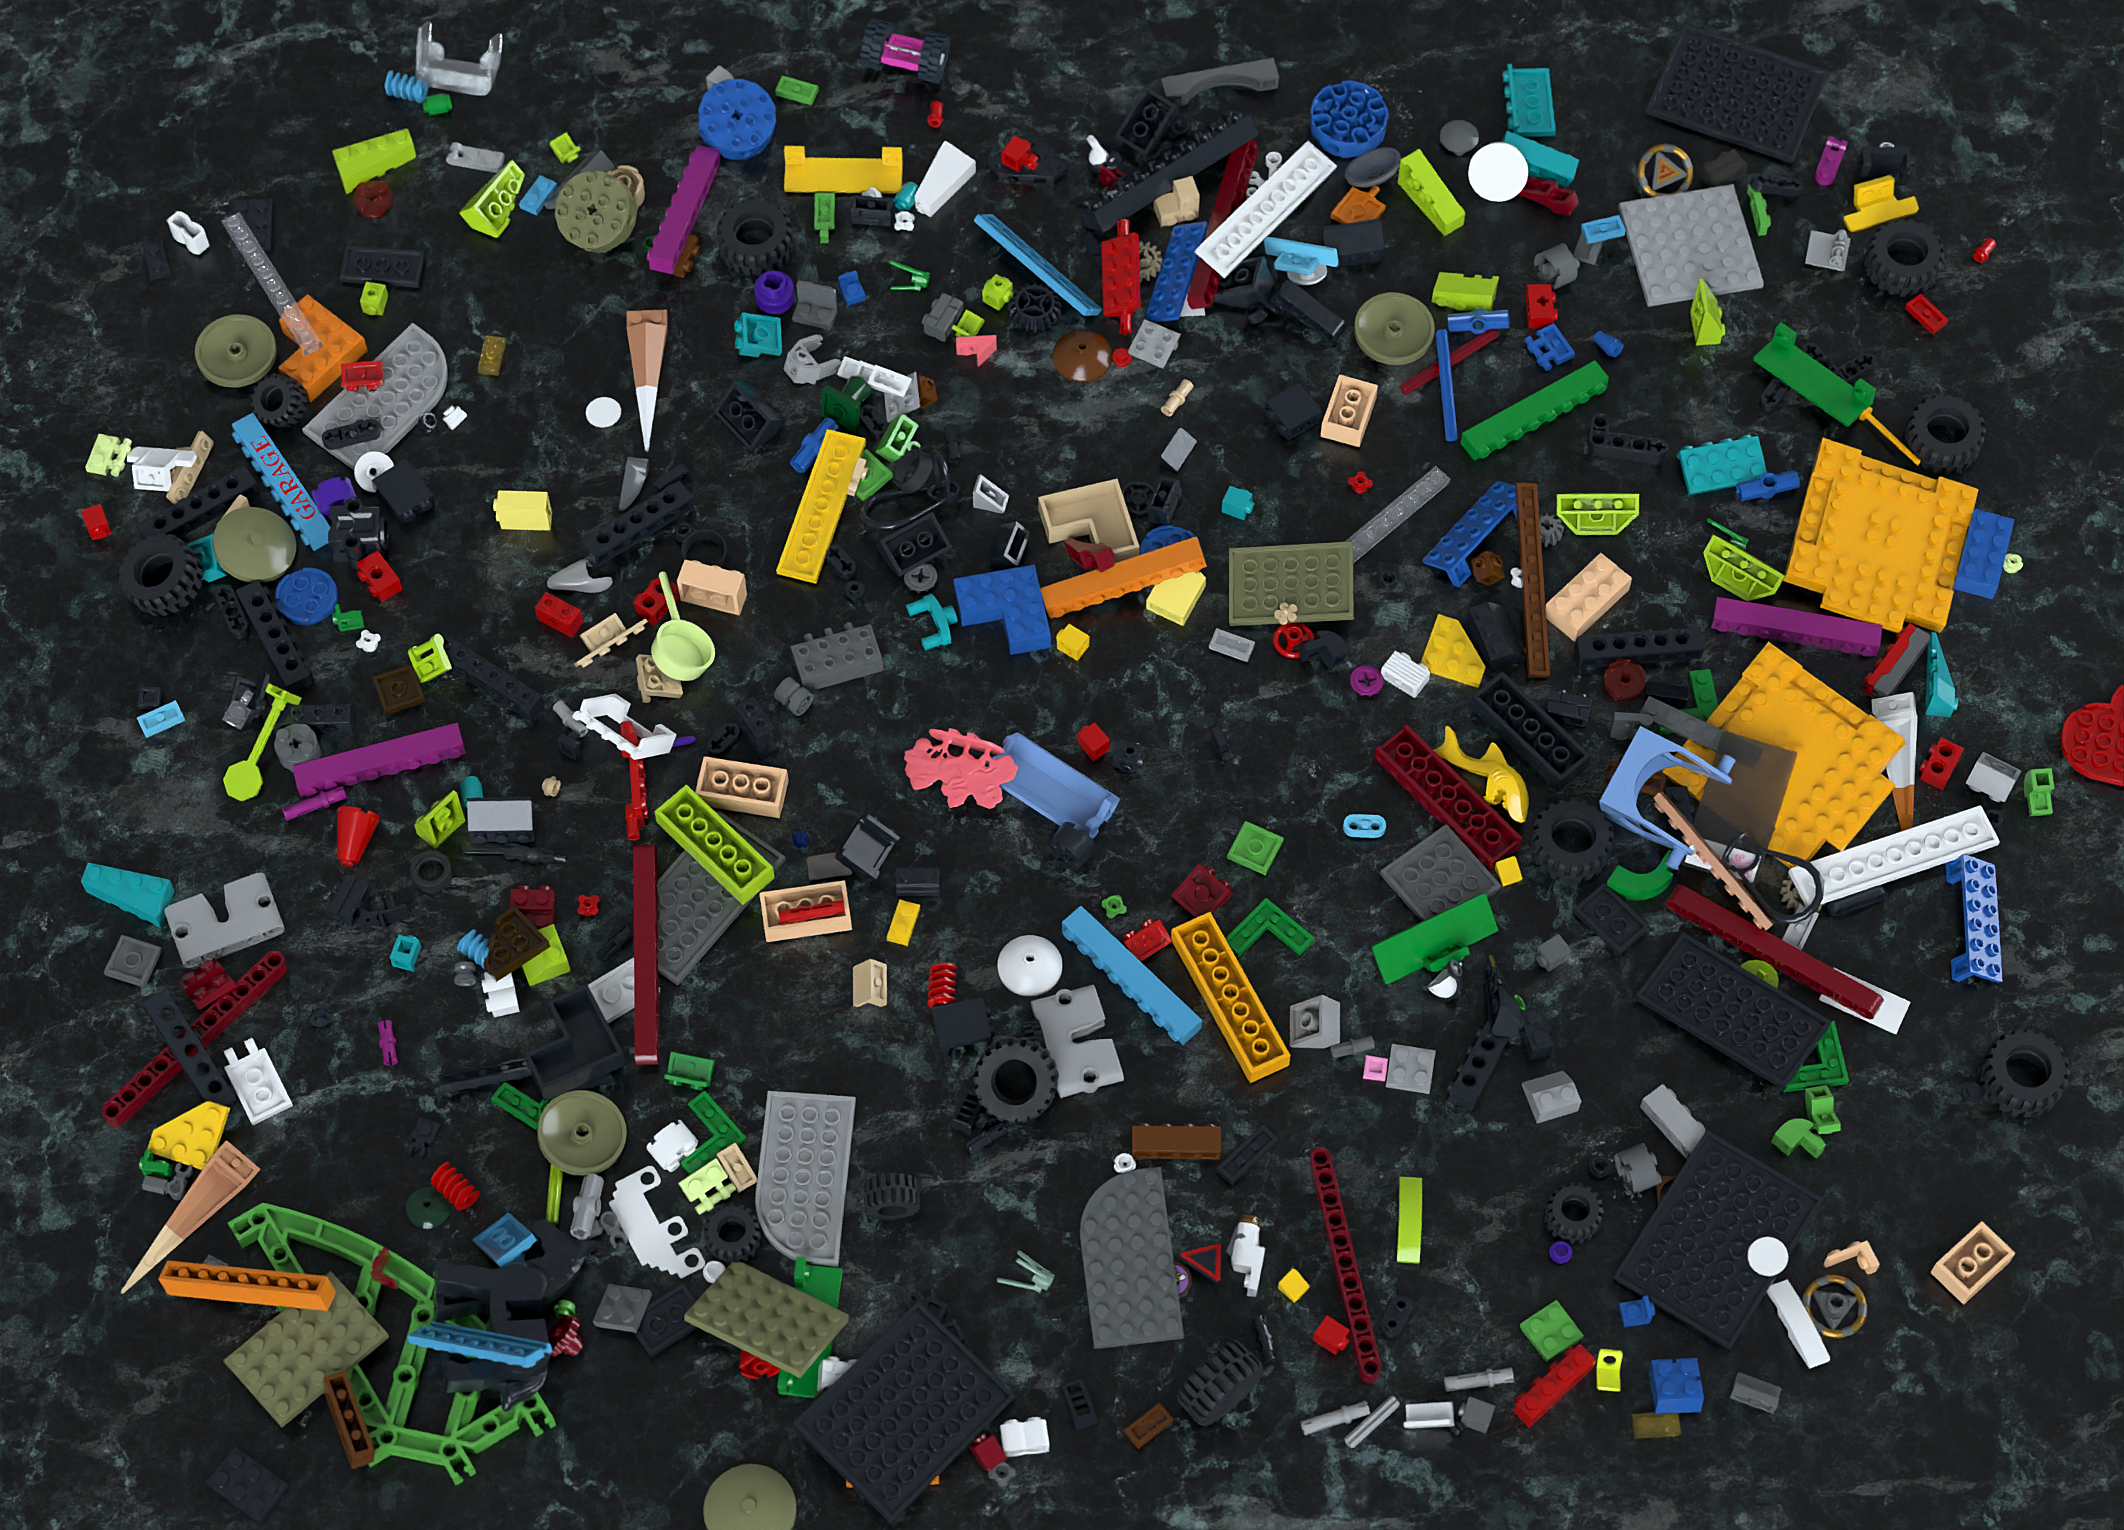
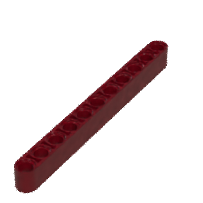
M1253 139L1230 153L1204 241L1243 204L1258 153L1257 144ZM1200 256L1187 296L1188 305L1192 310L1213 305L1221 275Z
M656 845L634 846L633 848L635 1062L637 1066L659 1064L658 856Z
M1676 885L1665 902V905L1671 911L1759 960L1765 961L1777 970L1866 1019H1873L1884 1002L1883 997L1877 992L1683 885Z
M271 951L267 953L235 983L236 987L223 994L189 1025L192 1030L196 1029L200 1034L202 1040L199 1042L203 1048H206L287 972V963L281 952ZM274 962H280L279 965L272 966ZM264 976L261 981H256L258 977ZM243 991H248L246 995L240 996ZM227 1006H232L230 1010L223 1011ZM216 1021L214 1025L207 1026L209 1022ZM183 1031L177 1038L184 1037L186 1034L185 1031ZM168 1046L104 1104L102 1115L110 1126L119 1127L123 1125L182 1070ZM190 1046L185 1049V1053L192 1057L197 1054V1049ZM162 1066H168L164 1071H159ZM146 1081H151L148 1086H142ZM135 1096L133 1100L126 1101L128 1097ZM118 1111L117 1115L109 1117L112 1112Z
M1316 1148L1311 1153L1310 1170L1348 1329L1350 1330L1349 1334L1358 1372L1364 1382L1374 1383L1380 1376L1381 1363L1329 1151L1324 1148ZM1322 1158L1325 1160V1163L1319 1164L1315 1162V1159ZM1326 1178L1330 1183L1322 1184L1319 1180ZM1332 1199L1335 1201V1204L1328 1205L1325 1203V1200ZM1336 1219L1340 1224L1334 1226L1329 1221ZM1341 1240L1345 1245L1337 1246L1334 1242ZM1347 1261L1350 1266L1342 1267L1339 1263ZM1352 1282L1355 1284V1287L1347 1288L1344 1284ZM1357 1303L1361 1308L1354 1310L1349 1305ZM1362 1324L1366 1329L1358 1331L1354 1326ZM1362 1345H1366L1371 1350L1369 1352H1363L1360 1350L1359 1347ZM1373 1367L1376 1372L1369 1374L1365 1371V1368Z

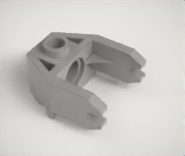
M815 334L799 340L788 353L784 370L794 383L808 382L815 384L817 380L833 375L839 370V365L842 364L839 359H833L818 365L810 355V351L821 346L820 341L823 340L821 335Z

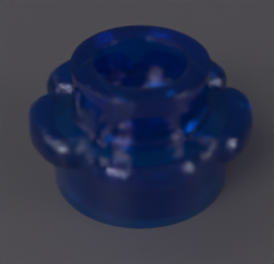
M798 828L797 831L792 833V839L796 848H806L807 843H809L806 831L801 832V829Z

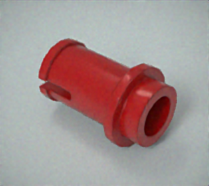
M934 101L931 104V111L927 120L932 127H938L943 122L941 117L943 104L939 101Z
M1986 238L1981 246L1974 250V259L1978 262L1986 261L1988 254L1995 248L1996 242L1991 238Z

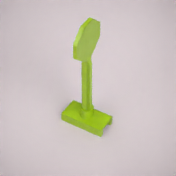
M268 684L266 692L275 697L272 703L273 707L248 760L229 766L223 779L228 795L240 801H245L258 795L263 784L259 767L256 765L281 710H284L287 703L299 705L302 699L271 684Z

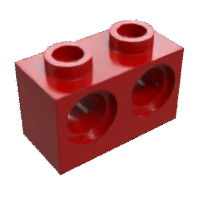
M659 577L653 579L649 583L648 588L643 593L638 594L634 601L636 613L644 619L646 618L654 626L669 611L664 593H659L663 591ZM669 580L675 603L680 600L678 586Z
M1941 737L1938 744H1932L1928 752L1931 755L1929 761L1925 759L1920 767V771L1923 772L1920 780L1943 790L1964 748ZM1932 769L1938 770L1939 773H1935Z

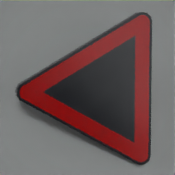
M1220 1243L1179 1253L1178 1257L1213 1282H1220L1222 1245Z

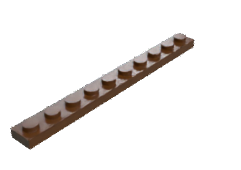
M1517 483L1515 485L1527 674L1528 677L1548 678L1550 676L1537 483Z

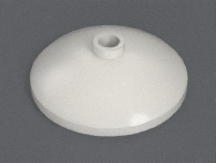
M1034 935L1021 936L1010 941L1002 949L998 958L999 977L1003 984L1016 994L1023 996L1041 995L1052 989L1058 982L1062 973V958L1058 949L1049 940ZM1028 957H1031V958H1033L1034 960L1031 961V962H1029V961H1027L1026 959H1027Z

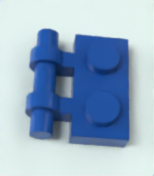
M1555 324L1537 331V340H1533L1531 336L1525 339L1528 345L1527 349L1536 356L1539 366H1543L1545 371L1552 368L1549 361L1554 360L1559 365L1575 356V352ZM1543 346L1547 350V353L1543 354V352L1540 349Z

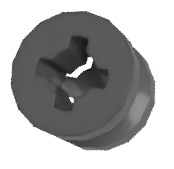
M459 962L454 965V971L456 972L454 983L456 985L471 986L476 983V976H474L476 964L472 962Z

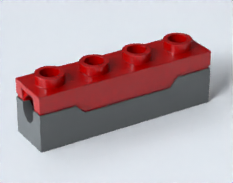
M1911 623L1906 629L1902 628L1896 636V643H1891L1886 649L1885 654L1887 655L1885 658L1880 657L1874 667L1876 669L1873 674L1869 672L1863 682L1866 684L1863 692L1874 699L1891 696L1928 646L1931 635L1916 628Z

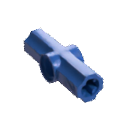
M1477 308L1471 313L1448 314L1449 332L1472 331L1475 334H1481L1487 329L1509 328L1510 326L1508 310L1486 311L1482 308Z
M825 418L813 433L806 435L801 448L790 460V465L796 471L805 473L815 461L827 429L837 432L840 430L839 425L833 419Z
M1795 470L1779 474L1765 473L1761 478L1737 483V497L1741 502L1758 497L1772 498L1775 493L1799 488V475Z

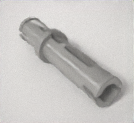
M1511 1367L1500 1370L1486 1369L1485 1372L1444 1377V1386L1446 1392L1480 1386L1494 1387L1495 1384L1514 1382V1376Z
M1363 1401L1348 1407L1344 1405L1336 1411L1300 1422L1304 1435L1344 1422L1346 1424L1351 1423L1353 1419L1370 1415L1367 1402Z

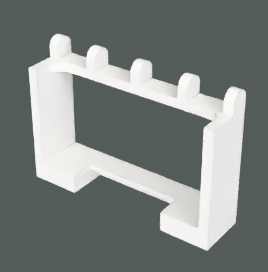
M617 694L584 699L580 711H576L573 714L575 720H581L587 724L586 727L588 729H594L602 734L601 737L615 743L619 750H625L630 753L631 758L634 760L670 753L676 737L674 732L662 724L656 725L652 733L629 718L627 713L630 703ZM608 715L618 723L624 721L632 722L633 732H636L637 736L642 738L639 746L636 747L593 717Z

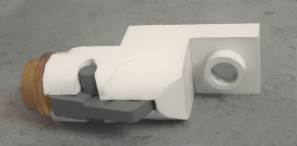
M1244 1215L1236 1226L1227 1249V1254L1232 1257L1233 1270L1246 1273L1244 1287L1248 1288L1247 1296L1256 1297L1265 1248L1259 1247V1230L1261 1227L1259 1219L1254 1216Z

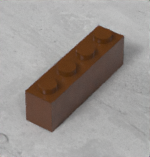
M1146 1123L1137 1124V1126H1132L1133 1159H1220L1221 1126L1214 1124H1205L1203 1126H1194L1192 1124H1182L1181 1126H1172L1171 1124H1160L1159 1126H1150Z
M346 1370L323 1377V1391L351 1469L373 1463L375 1450Z

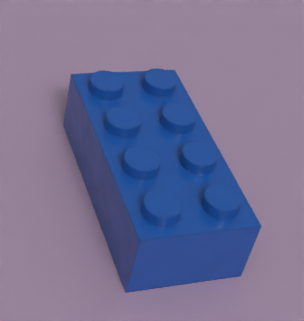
M1974 508L1970 524L1967 528L1953 589L1993 600L1999 585L2015 519Z

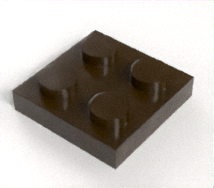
M412 664L372 677L385 715L426 702Z

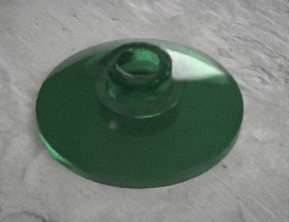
M426 1186L416 1190L411 1194L406 1204V1213L409 1220L415 1226L422 1229H432L440 1226L446 1221L451 1211L449 1199H446L443 1193L437 1191V1187ZM431 1202V1205L426 1208L423 1206L424 1203Z

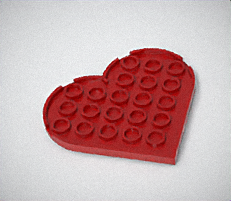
M2121 685L2116 690L2109 704L2091 703L2072 712L2065 721L2060 735L2062 752L2068 763L2076 771L2091 779L2124 786V685Z

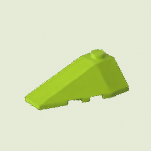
M513 160L509 161L459 212L471 228L493 237H498L509 224L510 219L508 217L510 211L514 208L515 204L513 202L516 194L519 193L525 174Z

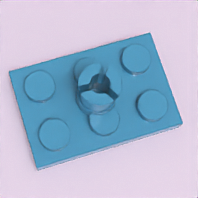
M509 1212L473 1239L476 1246L500 1268L513 1261L524 1260L526 1255L523 1251L528 1250L537 1241L534 1235Z

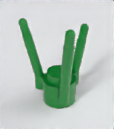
M892 260L889 261V264L913 273L911 283H915L912 286H891V290L921 291L922 287L927 288L930 273L915 270Z
M1709 518L1707 519L1708 523L1732 537L1729 543L1742 550L1745 549L1748 538L1737 535Z

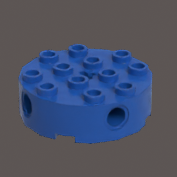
M727 79L713 85L703 96L698 110L699 134L705 145L709 148L720 150V155H723L722 157L730 160H740L760 154L770 142L775 130V106L769 94L756 83L744 79Z
M1342 81L1341 84L1329 85L1323 88L1314 98L1311 107L1309 125L1312 137L1319 140L1320 146H1322L1324 151L1332 155L1341 156L1342 158L1358 157L1370 150L1376 149L1384 140L1388 121V110L1382 100L1383 97L1377 90L1367 84L1355 81Z

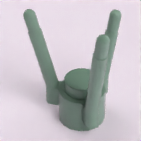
M1018 1251L1017 1254L1028 1263L1019 1258L1016 1259V1262L1035 1273L1032 1279L1035 1285L997 1278L999 1283L1032 1289L1040 1293L1042 1289L1048 1291L1055 1275L1023 1252Z

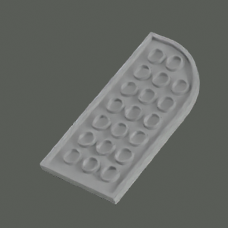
M414 323L374 360L383 362L384 386H379L378 390H367V387H359V391H347L345 388L302 429L305 435L326 449L322 441V434L326 430L369 419L376 420L381 428V435L377 439L335 450L326 449L353 470L358 459L368 452H381L386 455L418 423L419 415L421 413H429L444 393L448 379L444 353L438 343ZM373 427L369 428L370 432L374 431ZM350 431L346 434V437L354 438L357 432ZM333 437L329 438L330 442L334 441Z
M768 1091L756 1188V1212L761 1229L769 1242L778 1251L793 1260H797V1256L806 1257L807 1264L838 1267L856 1097Z

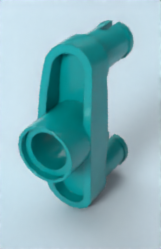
M932 594L923 596V599L906 604L910 617L924 611L930 612L938 629V633L921 639L925 651L940 645L946 646L951 644L949 625L958 622L952 605L942 608Z

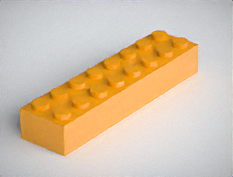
M1211 912L1173 928L1171 931L1172 943L1249 1082L1252 1083L1289 1066L1290 1054Z

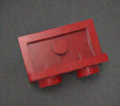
M382 361L341 363V387L346 388L347 391H359V387H367V390H378L379 386H384Z

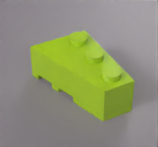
M1440 272L1433 290L1432 303L1470 313L1477 308L1491 311L1496 297L1499 276H1493L1492 279H1482L1481 275L1468 278L1464 277V274Z

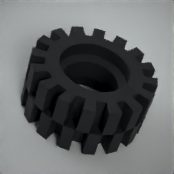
M1038 1019L1021 1023L1022 1037H1027L1030 1041L1041 1043L1040 1046L1043 1049L1047 1048Z

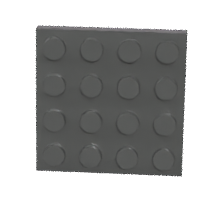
M1447 824L1380 871V875L1421 922L1480 893H1485L1487 898H1489L1501 889L1500 883Z

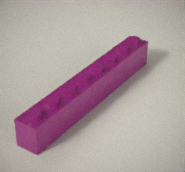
M697 145L695 151L691 152L689 165L684 168L683 179H680L678 182L677 193H673L671 206L666 209L665 220L660 223L659 234L654 237L653 248L648 250L647 260L650 263L651 270L673 274L688 235L692 231L719 168L720 150Z
M1721 597L1716 599L1711 628L1721 632L1730 631L1740 635H1754L1762 639H1777L1781 642H1794L1803 646L1812 645L1822 649L1841 650L1844 653H1859L1868 657L1877 656L1882 634V625Z
M458 723L293 765L292 768L300 796L309 797L318 792L330 791L340 786H351L360 781L377 779L379 776L394 775L406 769H416L421 765L436 764L440 760L458 758L466 754Z

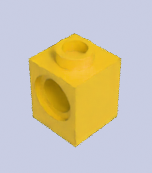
M1070 624L1065 629H1061L1056 636L1057 649L1077 661L1089 647V636Z

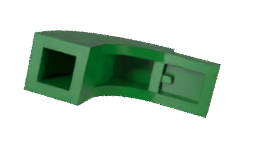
M1669 849L1659 866L1647 874L1632 873L1618 865L1607 881V886L1620 898L1626 900L1640 901L1659 895L1670 885L1674 875L1672 873L1674 869L1665 864L1672 851Z

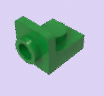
M335 604L336 612H332L334 625L338 624L340 632L365 628L361 610H351L342 613L340 605Z
M146 1149L144 1156H141L139 1168L144 1176L151 1175L172 1180L173 1171L170 1165L162 1160H155L154 1162L152 1151Z

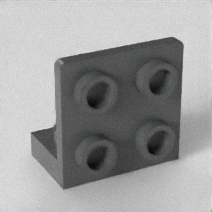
M798 280V303L792 316L793 321L831 331L838 312L836 290L830 286H821L810 281Z

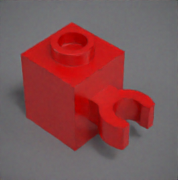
M1014 136L1002 151V164L1018 172L1024 164L1031 170H1035L1038 166V163H1036L1038 157L1031 154V144L1025 139Z

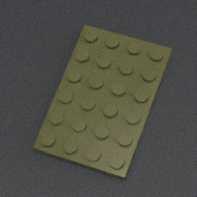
M1335 542L1229 548L1230 626L1280 624L1279 619L1275 618L1274 613L1276 610H1281L1280 605L1282 603H1287L1289 606L1294 604L1297 607V612L1295 613L1297 615L1296 620L1290 622L1288 619V623L1354 620L1353 543Z
M733 1261L686 1312L685 1321L800 1378L848 1323L849 1315L740 1261L735 1263Z
M331 1271L326 1276L336 1294L328 1311L287 1307L224 1360L225 1364L281 1427L285 1426L324 1393L323 1377L345 1370L347 1373L389 1338L387 1332Z

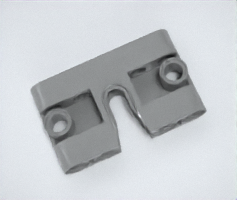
M256 873L224 885L225 904L229 913V919L226 922L218 921L213 908L202 893L165 908L164 912L185 968L196 967L207 960L220 958L276 937L285 931L264 873ZM265 903H270L266 907H261ZM187 933L185 937L179 938L180 935Z
M1094 984L1071 991L1062 989L1056 995L1031 1001L1035 1020L1038 1019L1041 1024L1046 1049L1050 1052V1057L1054 1058L1056 1062V1070L1059 1074L1057 1090L1060 1098L1082 1091L1093 1093L1100 1086L1124 1081L1122 1068L1112 1039L1089 1040L1077 1044L1072 1042L1075 1038L1086 1036L1105 1026V1016ZM1068 1000L1070 1003L1063 1005L1060 1001ZM1087 1077H1092L1095 1080L1089 1083L1086 1082L1084 1079Z

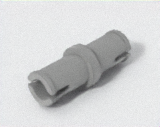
M562 700L555 703L553 711L561 717L563 724L579 733V738L585 736L588 728L580 720L573 718L575 712L571 711Z

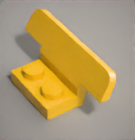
M1891 175L1857 184L1854 187V205L1858 212L1844 216V223L1849 231L1854 232L1914 215L1919 208L1916 198L1913 196L1897 201L1893 195L1894 178Z

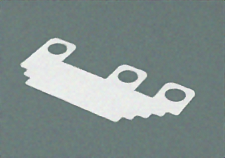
M647 1166L616 1182L617 1191L613 1192L615 1199L610 1201L609 1204L616 1214L641 1265L649 1263L651 1268L658 1266L661 1271L667 1269L671 1275L678 1273L679 1277L683 1278L703 1268L705 1261L697 1248H692L676 1256L670 1243L686 1236L688 1229L679 1216H675L661 1224L657 1221L643 1193L658 1186L661 1179L653 1166ZM645 1172H651L655 1176L654 1182L650 1185H644L640 1180L641 1175ZM673 1222H677L682 1226V1231L677 1236L670 1235L667 1230L668 1226ZM695 1254L698 1256L699 1263L696 1267L690 1268L686 1266L685 1258L687 1255Z

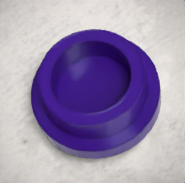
M1557 1241L1551 1245L1549 1254L1553 1261L1565 1263L1570 1260L1572 1249L1568 1243Z

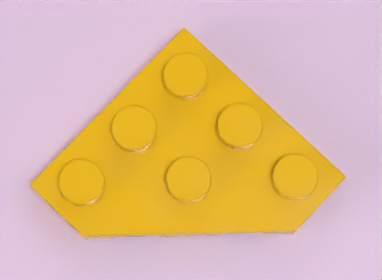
M1438 614L1421 664H1424L1432 674L1479 688L1485 672L1484 663L1460 622Z
M207 1101L153 1130L148 1149L153 1154L202 1170L209 1158L218 1149L230 1108Z

